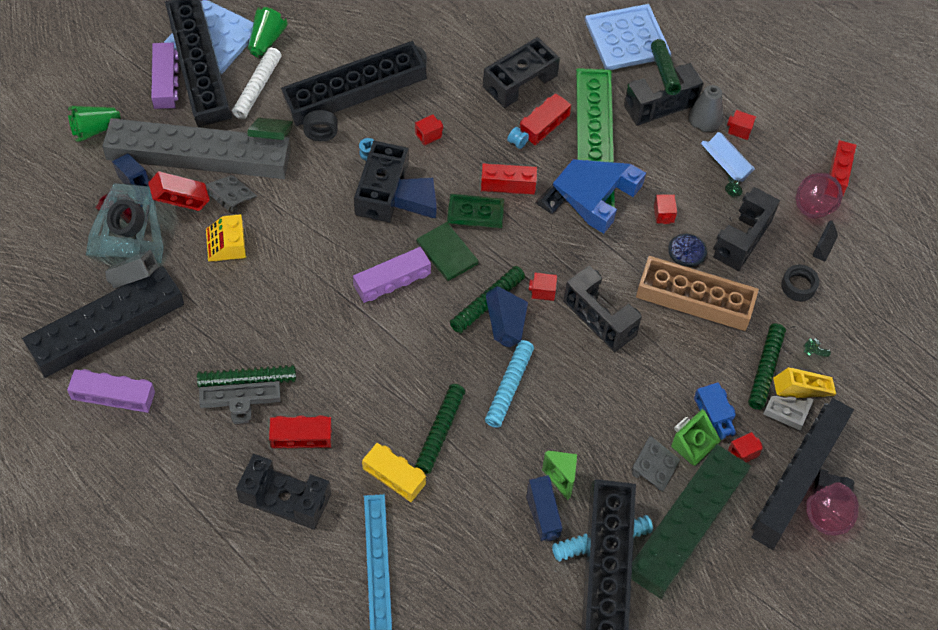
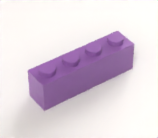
M174 42L153 43L152 102L154 109L175 108L176 101L179 100L178 90H176V87H179L178 76H176V73H179V66L176 63L179 57Z
M418 247L353 275V286L363 303L373 301L378 296L391 293L401 286H407L417 279L427 277L431 274V263L422 248Z
M86 369L74 370L67 389L71 400L149 413L155 394L153 384L148 380H134L126 376L116 377L108 373L98 374Z

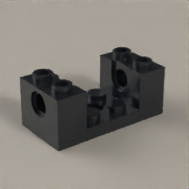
M536 37L484 68L483 88L505 109L518 101L519 87L538 76L545 84L557 77L560 57L539 37Z
M691 63L679 65L675 68L681 84V90L676 95H669L665 90L653 93L644 78L628 83L624 107L636 126L693 107L701 95L703 81Z
M373 140L354 196L355 215L391 222L395 210V193L400 179L405 178L409 166L408 147ZM384 173L386 176L379 177L377 174Z
M753 187L750 193L746 192L742 199L743 203L738 211L741 213L739 221L751 227L744 233L728 224L725 230L721 229L716 238L717 242L713 247V250H715L713 258L737 271L741 270L772 223L780 202L779 199L756 187Z
M589 265L567 281L563 302L615 353L637 336L642 316L630 304H627L611 316L608 309L603 308L597 302L602 277L597 270H594Z
M254 453L236 487L240 503L313 530L316 529L331 496L329 480L310 474L307 482L274 471L272 460ZM282 493H289L291 495L286 501L279 499Z

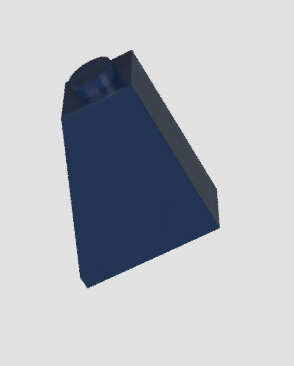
M126 154L112 161L118 177L138 205L143 207L154 201L147 173L135 159Z
M433 178L400 180L395 193V207L430 218H436L437 207Z
M497 286L486 293L494 340L510 348L521 342L528 302Z
M547 475L529 480L526 498L540 540H556L561 536L562 525L550 477Z

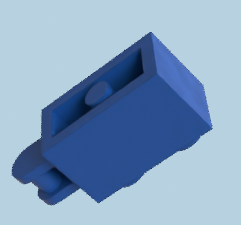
M719 382L698 388L694 400L700 411L702 409L705 410L720 439L723 440L729 435L735 436L736 432L732 424L735 410L727 400L726 391L721 388Z

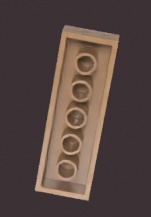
M649 256L636 298L746 331L759 289Z

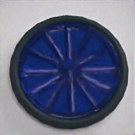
M684 233L672 238L669 242L668 252L672 260L677 264L693 267L705 260L707 247L703 240L696 235Z

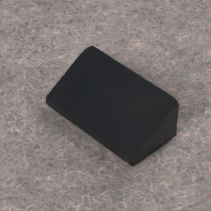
M552 184L535 203L553 214L566 199Z
M832 220L828 221L813 253V257L822 261L827 260L838 237Z

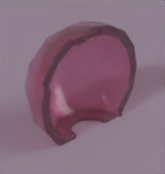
M815 173L802 180L797 189L795 199L797 207L804 215L816 219L825 217L838 210L842 203L843 192L840 183L835 177L827 173Z
M836 482L807 498L806 513L809 521L818 531L826 535L837 536L847 533L854 527L858 518L859 503L856 495L849 487Z

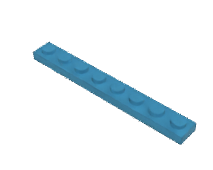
M385 494L364 496L370 630H392Z

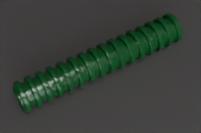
M656 39L651 43V50L665 91L669 95H676L681 90L680 81L665 41Z
M513 266L508 273L500 277V280L498 279L483 294H480L475 301L467 305V308H464L454 319L450 320L452 329L461 334L463 330L467 329V326H470L480 315L488 311L486 293L497 286L508 292L511 291L521 280L525 279L524 271L518 266Z
M773 323L769 326L761 359L756 371L757 374L755 375L748 400V405L753 409L760 410L765 408L769 388L771 387L783 338L786 333V328L778 323Z
M285 365V367L279 366V368L267 366L266 369L254 367L253 370L251 368H248V370L244 368L241 370L235 369V371L229 369V371L223 370V372L211 370L210 373L198 371L197 373L198 387L277 381L289 383L291 380L292 382L296 380V368L294 365H291V367H288V365Z
M458 384L449 385V389L437 413L438 415L435 417L431 431L428 433L429 436H427L421 449L422 452H420L414 465L415 468L421 469L425 474L432 472L436 458L439 456L438 452L441 451L463 395L466 393V390Z

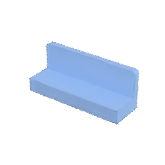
M718 132L709 142H701L704 148L734 180L743 182L755 170L722 133Z

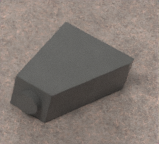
M149 249L109 267L105 271V276L108 283L112 284L113 288H117L150 276L159 265Z

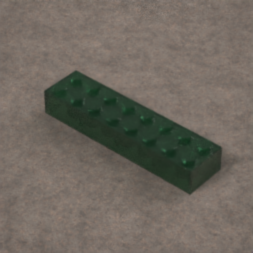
M716 444L632 562L631 579L662 600L746 478L751 465Z

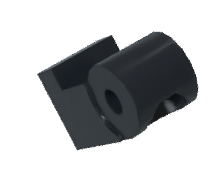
M820 469L815 479L814 494L842 500L853 498L855 484L853 479L828 474L829 471Z

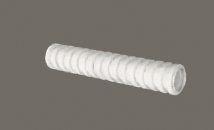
M268 48L232 109V113L237 118L245 119L247 114H249L254 102L257 100L281 58V53L277 49Z

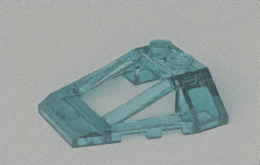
M113 184L92 225L88 236L86 256L131 258L150 249L157 263H161L164 244L161 238L156 204L152 198L150 187ZM125 199L138 205H143L142 209L145 220L143 227L136 235V239L109 236L110 229L107 225V214L110 207L116 201ZM149 212L153 242L143 240ZM102 224H103L101 236H98V235H99V232H100V229H101V227H102Z

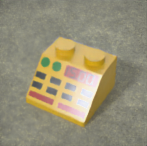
M241 214L222 216L206 228L208 262L246 258Z

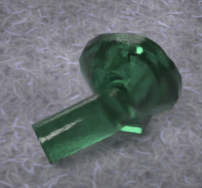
M729 176V183L726 184L725 191L732 197L742 195L743 190L740 187L739 181Z
M810 338L803 346L806 348L803 352L808 355L814 353L829 357L831 354L830 350L819 348L821 343L818 338L814 340Z

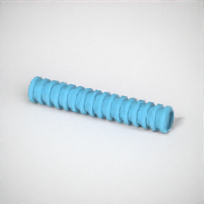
M521 340L518 346H516V351L513 353L494 401H492V406L489 408L490 411H488L485 417V422L492 427H501L506 411H508V406H510L517 386L520 383L519 381H521V376H523L530 356L534 351L533 344L528 341Z
M644 515L643 518L638 517L637 520L634 519L633 538L635 536L640 537L641 534L646 535L647 532H653L652 521L647 515ZM583 534V537L579 535L577 539L573 537L571 540L566 539L565 542L560 541L559 544L554 543L552 550L555 559L560 562L562 558L566 560L568 557H574V555L579 556L580 553L585 554L587 534Z

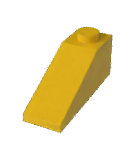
M788 367L773 378L776 393L779 396L806 398L836 395L833 378Z

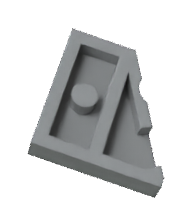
M771 396L764 415L801 430L814 399L807 398L806 401L796 400V397L783 398L781 396Z

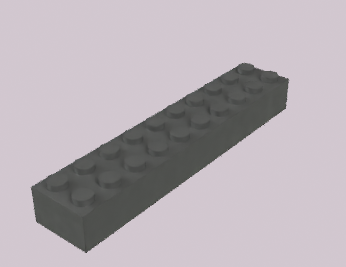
M114 118L110 119L102 146L106 160L111 161L129 154L139 164L285 179L291 152L289 137H285L284 140L248 137V133Z

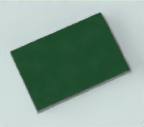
M258 117L249 127L247 136L284 140L293 128V121Z
M450 194L447 223L502 228L505 199Z
M447 222L416 239V243L447 281L479 263V260Z

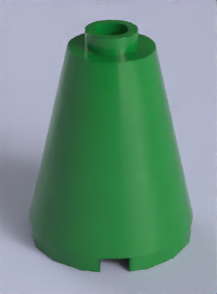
M263 7V9L257 8L248 44L250 54L253 56H263L287 28L288 21L286 18L283 20L279 12L268 7Z
M69 106L68 111H71V115H68L72 135H77L78 138L75 139L77 142L106 131L111 118L121 119L119 111H116L114 107Z

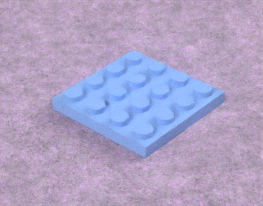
M202 0L222 75L249 44L253 22L208 0ZM172 33V34L164 41V43L174 42V46H175V49H176V45H175V41H174V37H173V33Z
M649 4L585 16L586 25L605 70L653 62L655 58L651 50V43L656 39L665 41ZM666 43V46H667V48H668V51H669V54H670V57H671V52H670L669 47H668V45H667V43Z

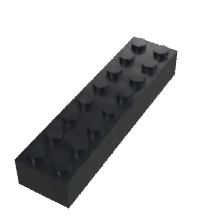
M165 1L193 117L197 126L202 127L232 119L202 1Z
M412 40L281 87L293 122L295 126L304 124V118L310 112L322 110L335 113L426 80L427 73L426 66Z
M161 266L150 276L128 283L23 337L22 340L45 379L183 306L182 293L164 266Z
M832 398L829 404L825 402L809 432H807L800 447L794 454L793 459L775 486L774 491L769 496L764 508L756 518L751 528L754 530L751 538L774 550L855 409L835 398Z
M594 479L590 485L581 630H629L636 496L635 483Z

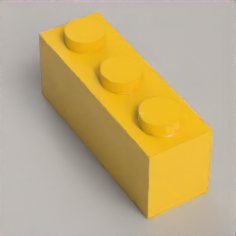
M376 443L362 460L363 470L410 502L414 500L426 485V476L421 469L412 467L405 458L396 456L385 445L381 446L379 443Z

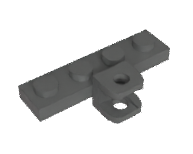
M279 381L199 387L200 408L229 406L231 419L234 424L250 422L251 404L281 402ZM239 414L245 415L243 418L237 417Z

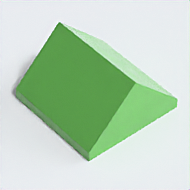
M702 409L675 434L671 447L691 465L695 466L721 440L705 410Z
M547 451L544 455L542 471L546 476L549 475L551 482L568 500L571 497L575 480L577 454Z

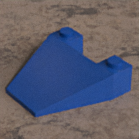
M573 159L553 182V186L588 225L604 234L614 222L617 211L616 208L605 202L616 188L634 197L643 186L646 173L632 164Z

